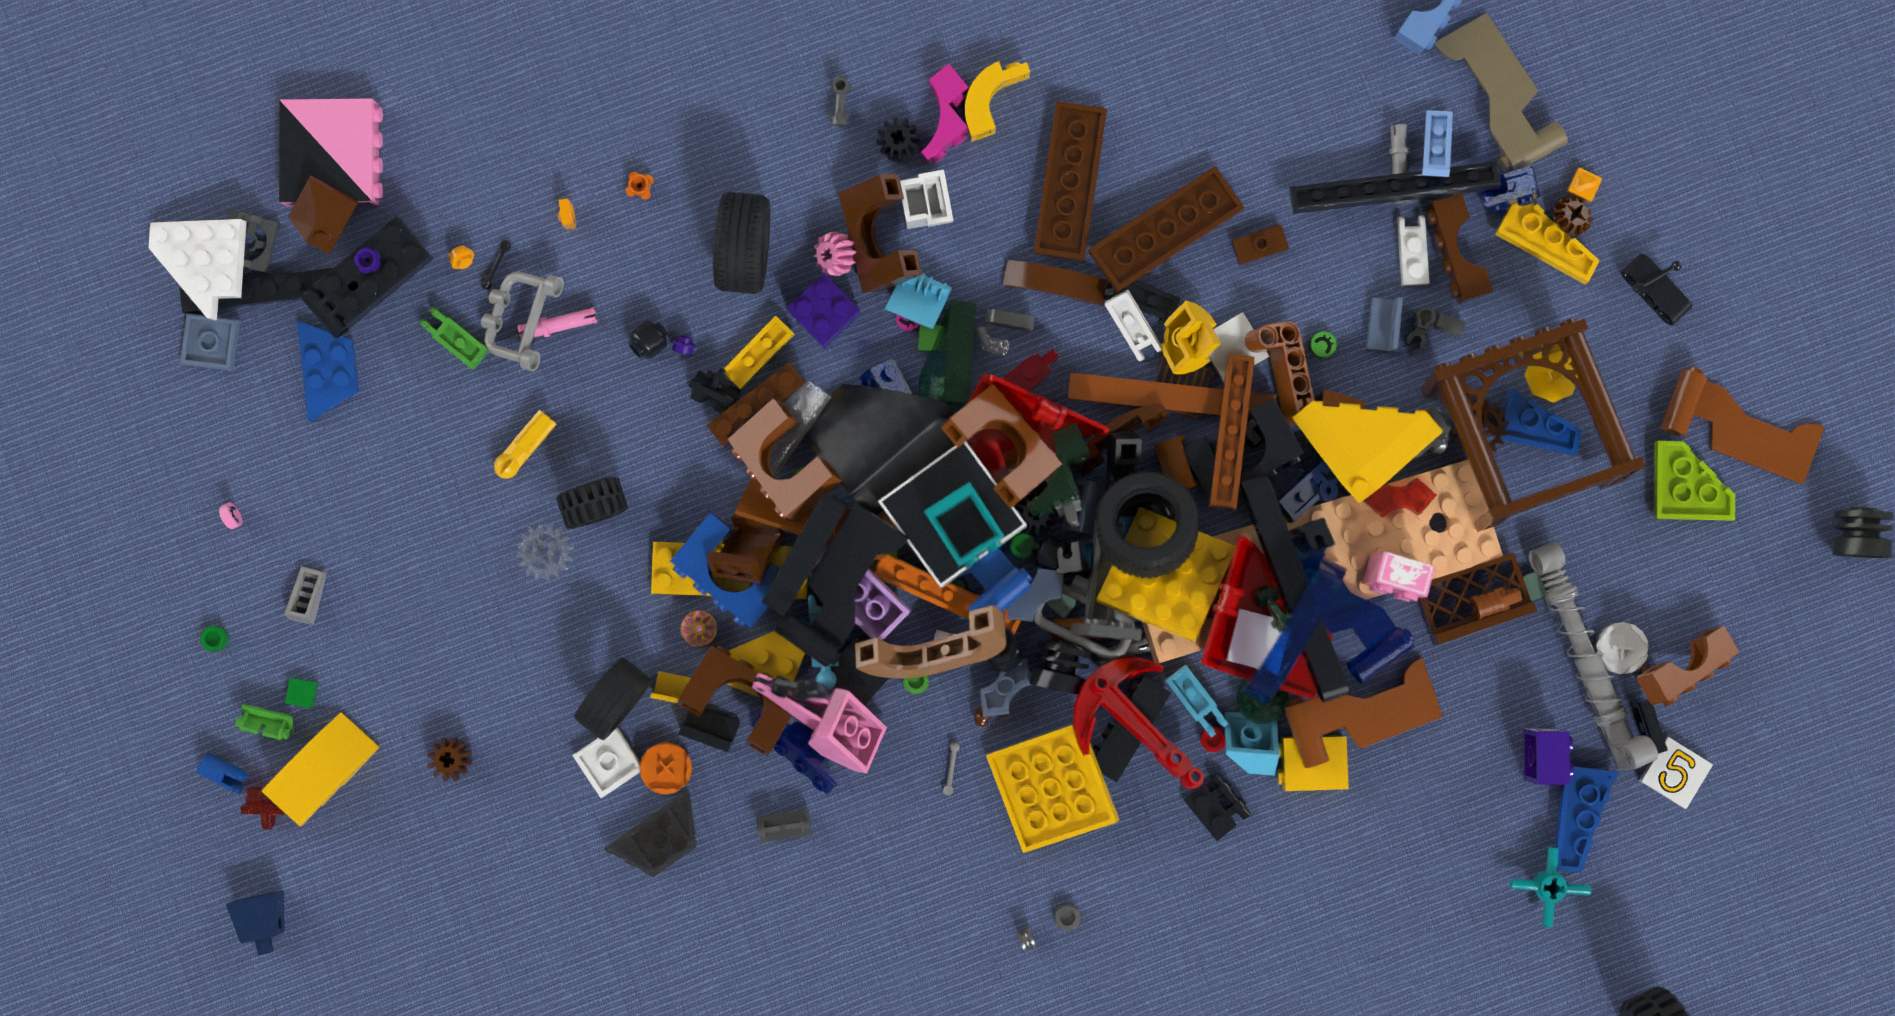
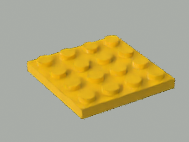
M1139 507L1124 540L1136 547H1158L1170 539L1176 530L1177 523ZM1198 531L1197 542L1190 557L1186 559L1184 564H1181V567L1176 568L1175 571H1171L1169 574H1164V576L1156 578L1130 576L1128 573L1125 574L1122 570H1118L1117 567L1112 565L1097 597V602L1195 643L1230 567L1236 546Z
M1073 724L986 755L1023 853L1119 821L1092 746L1090 744L1089 755L1083 756L1074 735Z

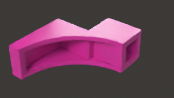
M947 64L929 79V86L939 104L940 120L933 139L921 151V156L928 165L932 161L937 163L947 155L946 150L952 145L955 147L959 146L967 138L968 127L952 109V106L958 107L966 100L968 86L950 64Z

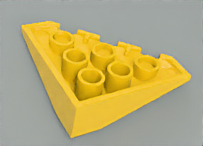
M1311 401L1292 417L1341 484L1358 503H1361L1383 486L1443 432L1442 427L1426 410H1416L1415 414L1400 413L1398 408L1378 406L1377 410L1360 409L1358 404L1340 403L1339 407L1323 406V401Z

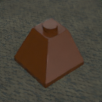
M310 175L288 218L307 243L330 254L358 201Z

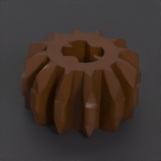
M446 737L441 738V745L434 743L432 747L435 752H429L427 757L434 759V762L429 763L428 767L436 766L437 768L433 775L437 777L442 773L443 781H448L450 776L454 781L459 780V773L466 775L468 770L465 766H471L473 761L466 759V756L471 755L472 751L464 752L463 750L467 743L464 741L458 745L457 737H452L450 742ZM451 754V758L455 759V762L449 764V760L445 759L446 755Z

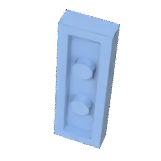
M1426 111L1422 175L1449 177L1453 112Z

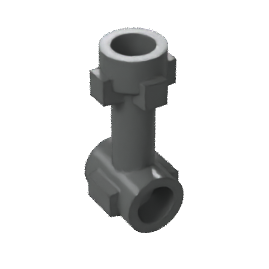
M838 76L831 83V91L835 92L834 113H830L829 120H831V126L846 127L847 122H849V114L845 113V98L851 92V84L844 77Z

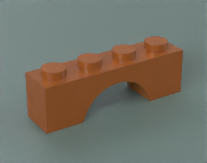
M1724 625L1707 629L1690 641L1691 659L1685 670L1678 668L1670 661L1654 665L1636 677L1651 705L1663 703L1664 706L1676 702L1679 700L1678 695L1680 693H1687L1697 687L1696 682L1711 678L1715 675L1713 672L1715 669L1724 668L1732 663L1731 658L1740 652Z

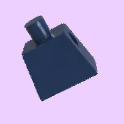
M283 890L226 903L239 941L241 943L255 941L258 955L274 952L271 937L278 936L284 933L285 930Z

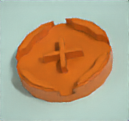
M669 742L657 743L647 749L642 756L639 766L640 776L644 784L655 793L665 795L676 793L690 779L692 772L691 759L686 751L677 744Z

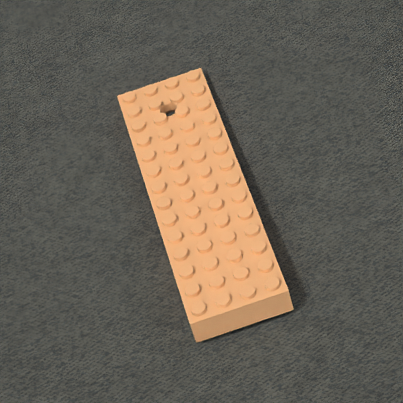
M1469 460L1385 484L1361 503H1358L1352 495L1312 506L1293 523H1289L1284 517L1288 530L1324 517L1336 544L1331 547L1313 550L1305 538L1303 545L1306 547V552L1303 553L1298 549L1291 535L1320 613L1383 595L1369 591L1370 586L1362 584L1371 553L1386 551L1435 566L1432 579L1468 569L1503 556L1494 527L1478 533L1475 528L1474 522L1484 515L1488 508ZM1434 513H1440L1446 519V528L1441 533L1433 531L1429 525V520ZM1253 524L1213 536L1236 546L1239 536H1244L1253 542L1265 556ZM1227 571V573H1226V575H1225V578H1224L1222 584H1225L1228 571ZM1214 618L1205 620L1195 643L1141 621L1153 661L1161 663L1204 650Z

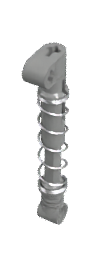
M1551 542L1531 550L1528 553L1529 563L1536 574L1543 575L1540 579L1545 581L1543 586L1548 587L1545 590V600L1547 605H1549L1548 609L1559 612L1563 623L1558 627V632L1568 634L1572 646L1567 650V655L1577 657L1574 659L1578 670L1576 677L1583 682L1587 692L1585 700L1591 703L1596 715L1593 719H1595L1596 725L1602 729L1617 769L1634 770L1657 760L1658 752L1653 741L1647 736H1633L1626 719L1628 715L1627 709H1625V706L1620 705L1623 699H1618L1611 682L1613 676L1608 675L1601 658L1604 653H1599V651H1594L1589 636L1595 631L1585 629L1580 617V613L1585 610V607H1576L1574 598L1579 592L1577 587L1571 584V581H1567L1569 576L1564 575L1567 571L1562 569L1566 562L1562 548L1558 543ZM1551 605L1556 606L1557 609H1552ZM1563 625L1566 629V632L1560 631V628ZM1573 648L1576 655L1569 654V651Z

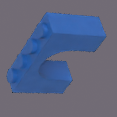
M710 513L671 559L670 562L675 565L673 570L684 579L686 576H689L695 581L692 586L703 595L708 592L715 598L713 603L723 612L727 609L735 615L733 620L744 629L747 626L754 628L770 609V607L762 603V600L780 568L774 563H770L760 583H754L744 591L734 593L722 589L715 582L706 558L710 551H717L733 529L715 514Z

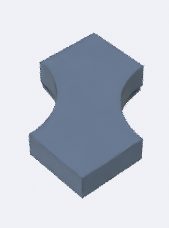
M1037 569L1036 577L1031 583L1032 587L1008 607L1007 619L1033 622L1035 613L1042 604L1050 600L1061 599L1063 574H1057L1056 570Z
M1027 658L1021 659L1015 669L1008 672H1000L999 677L992 685L980 689L983 717L1009 714V705L1015 693L1031 685L1029 684L1030 672Z

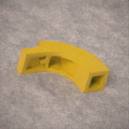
M998 61L988 66L975 78L969 88L965 102V123L968 127L971 142L996 133V127L989 109L990 101L994 94L1003 87L1030 78V69L1027 62L1020 64V62L1011 63L1005 67L1006 70L1002 71Z

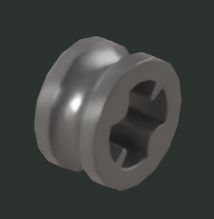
M1028 925L1025 926L1023 931L1016 930L1024 952H1027L1029 947L1037 948Z

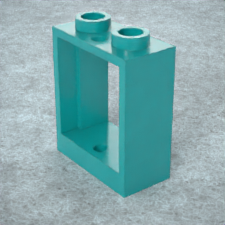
M970 482L924 511L959 567L964 564L968 568L980 560L978 555L985 550L991 553L1003 545L1001 540L1005 536ZM970 497L994 536L961 557L937 518Z

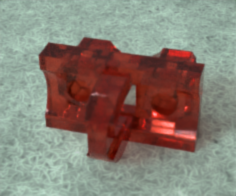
M251 787L247 790L246 802L241 806V814H261L262 828L272 830L276 824V815L287 814L271 800L264 799V793L262 792L264 788Z

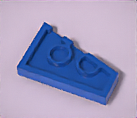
M1509 388L1504 406L1506 415L1502 418V421H1509V426L1503 428V430L1509 432V435L1506 437L1502 436L1501 439L1503 441L1576 456L1582 430L1556 414L1543 409L1534 401L1518 394L1519 392Z

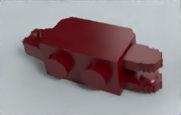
M1053 349L1043 357L1039 353L1032 354L1002 379L1031 392L1048 378L1049 374L1053 371L1050 365L1058 360L1059 356Z

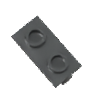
M808 809L757 817V834L760 836V843L812 835Z

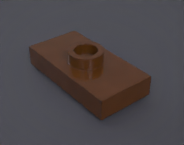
M1281 224L1231 241L1239 266L1289 250Z

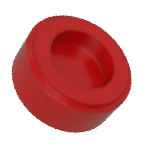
M1212 726L1216 734L1211 738L1207 731L1203 729L1200 734L1202 747L1210 752L1222 750L1225 746V732L1217 726Z

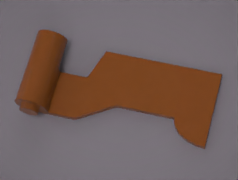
M751 478L735 510V514L800 535L815 508L809 509L797 521L788 518L783 519L775 511L774 507L776 504L773 500L768 499L761 492L760 487L762 485L759 481ZM852 509L845 510L827 544H830ZM884 510L877 515L897 529ZM878 553L875 559H883L887 554Z
M1419 658L1407 666L1402 675V685L1365 699L1345 695L1323 703L1319 696L1315 697V699L1303 700V697L1299 696L1288 700V706L1284 707L1304 768L1314 767L1330 760L1321 735L1342 727L1345 728L1360 749L1443 717L1423 658Z

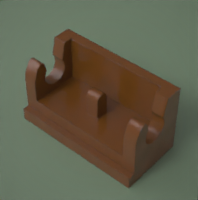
M1185 435L1155 444L1154 447L1163 474L1177 480L1186 489L1201 485L1199 480L1194 481L1182 445V442L1186 440Z

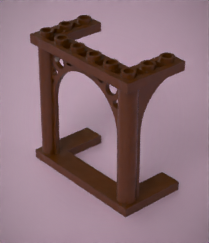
M1575 318L1565 320L1559 324L1560 327L1552 330L1550 327L1542 328L1534 332L1535 336L1527 339L1525 335L1516 337L1509 341V345L1501 347L1500 344L1486 348L1484 354L1478 356L1475 353L1467 354L1460 358L1461 362L1452 365L1449 361L1439 364L1435 367V371L1430 373V377L1426 379V382L1421 387L1424 398L1432 395L1437 397L1449 413L1487 505L1488 511L1474 522L1477 533L1503 524L1515 514L1592 487L1599 486L1601 490L1621 483L1646 467L1642 456L1638 458L1634 456L1586 340L1584 332L1588 329L1585 318L1578 321ZM1543 349L1542 358L1534 359L1532 353L1534 352L1536 355ZM1563 350V356L1559 362L1553 363L1549 360V354ZM1569 357L1572 361L1569 363V365L1572 366L1573 370H1567L1564 367V364L1567 363ZM1514 359L1516 365H1510L1509 360ZM1526 366L1549 368L1564 375L1580 391L1612 467L1512 502L1484 433L1481 417L1483 401L1491 385L1503 374ZM1489 368L1493 369L1494 374L1489 377L1481 372H1487L1490 370ZM1467 376L1478 377L1483 382V388L1475 390L1468 387L1465 378ZM1466 394L1469 396H1476L1477 402L1472 405L1470 401L1471 397L1467 398Z

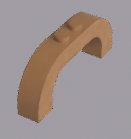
M993 605L970 611L969 631L919 645H892L879 638L856 643V668L878 677L916 678L987 660L999 654L1006 646L1004 615Z

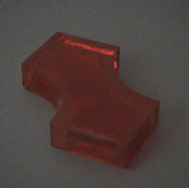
M1415 478L1407 485L1401 487L1385 483L1363 500V502L1381 518L1396 509H1406L1416 515H1421L1437 495L1422 481Z

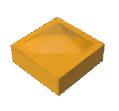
M1579 167L1576 169L1566 192L1573 196L1577 195V198L1590 203L1603 178Z
M568 199L558 200L560 207L558 212L559 221L567 230L576 229L573 203Z

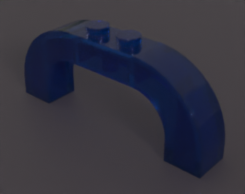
M1324 555L1320 557L1308 577L1309 582L1275 642L1242 690L1244 694L1264 706L1271 701L1289 675L1333 600L1346 574L1347 569Z

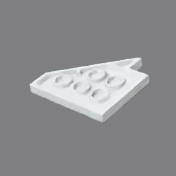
M242 219L150 223L148 248L208 319L217 320L218 299L241 298L246 221Z

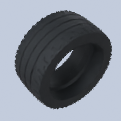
M622 657L602 676L577 709L574 718L596 737L605 740L639 702L652 680L634 664H631L630 661Z

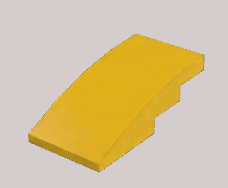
M341 712L297 753L264 787L262 792L298 826H303L341 786H344L380 747Z

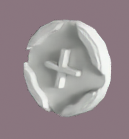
M1625 622L1612 623L1604 627L1598 634L1594 645L1595 651L1604 653L1601 658L1605 668L1617 674H1627L1638 670L1645 663L1648 656V640L1643 631L1637 626Z

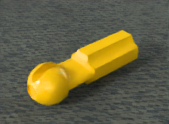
M539 410L515 437L508 448L496 458L493 466L495 473L503 479L513 478L524 462L557 426V423Z

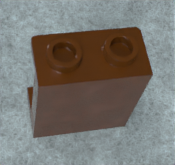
M733 513L731 519L734 529L721 552L710 551L706 560L713 576L760 583L785 539L782 529Z

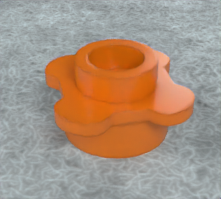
M631 172L629 174L626 194L630 197L634 195L640 196L643 200L649 199L651 196L650 187L654 183L653 177L649 174L644 176L637 172ZM639 183L642 184V187H641V188H638V187H637V185H638Z

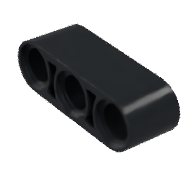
M1641 253L1621 271V275L1633 288L1635 283H1642L1662 270L1648 256ZM1666 275L1644 287L1641 293H1637L1670 326L1677 323L1693 307L1690 300Z

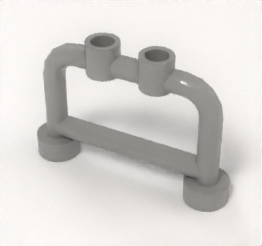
M513 272L506 276L500 289H493L489 294V302L494 304L492 314L486 313L481 319L482 328L487 329L484 341L488 351L495 356L519 362L522 369L531 372L535 371L540 363V354L537 351L530 350V346L546 296L559 297L564 287L563 279L554 275H549L545 279L523 272ZM521 282L538 287L519 349L515 351L498 346L495 343V336L502 328V314L504 308L509 305L511 300L510 289L514 283Z

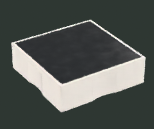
M967 442L959 448L955 445L878 501L897 529L909 537L907 542L940 588L946 586L970 567L966 568L964 564L960 567L958 566L927 518L925 510L970 482L1005 536L1001 540L1002 544L1027 526L1014 507L1010 509L993 489L997 483ZM970 497L937 518L961 557L994 536ZM985 550L978 557L981 559L989 552Z

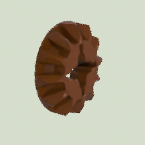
M1577 195L1572 197L1565 196L1554 206L1553 216L1557 226L1569 235L1577 236L1585 233L1591 228L1590 223L1594 219L1590 216L1592 209L1587 208L1585 200L1580 201ZM1573 210H1576V211H1577V214H1576V217H1577V218H1575V219H1573V220L1570 221L1571 215H1572V211H1573Z

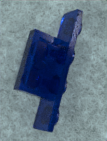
M761 713L752 722L751 726L753 728L761 717ZM793 716L773 748L779 755L785 756L793 764L797 772L806 775L817 790L828 794L837 785V782L819 767L826 757L821 756L808 744L813 730Z

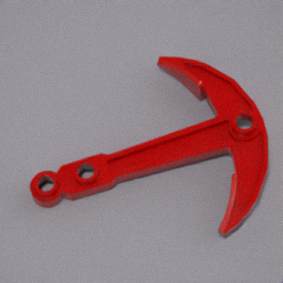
M1132 657L1115 659L1090 674L1081 685L1073 707V730L1082 755L1085 756L1090 753L1091 734L1096 722V718L1093 715L1098 707L1102 705L1155 755V759L1173 777L1180 778L1183 787L1192 790L1201 786L1204 780L1201 770L1192 767L1191 760L1173 742L1167 741L1117 687L1125 678L1128 680L1145 673L1163 671V666L1151 660ZM1098 680L1102 681L1104 685L1103 688H1100L1098 686ZM1173 754L1177 756L1178 763L1174 762ZM1192 773L1196 775L1197 781L1191 778Z

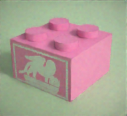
M1386 551L1371 553L1362 584L1370 586L1369 591L1375 593H1394L1395 599L1406 602L1410 600L1417 601L1418 598L1427 597L1435 566Z

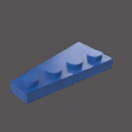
M1573 766L1574 774L1573 778H1570V785H1561L1555 847L1559 848L1557 870L1582 873L1593 843L1594 832L1600 824L1601 813L1605 803L1608 802L1611 794L1610 789L1613 781L1616 780L1618 771Z

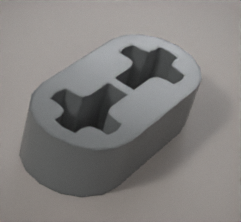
M987 309L985 323L1032 332L1035 318L1023 314Z

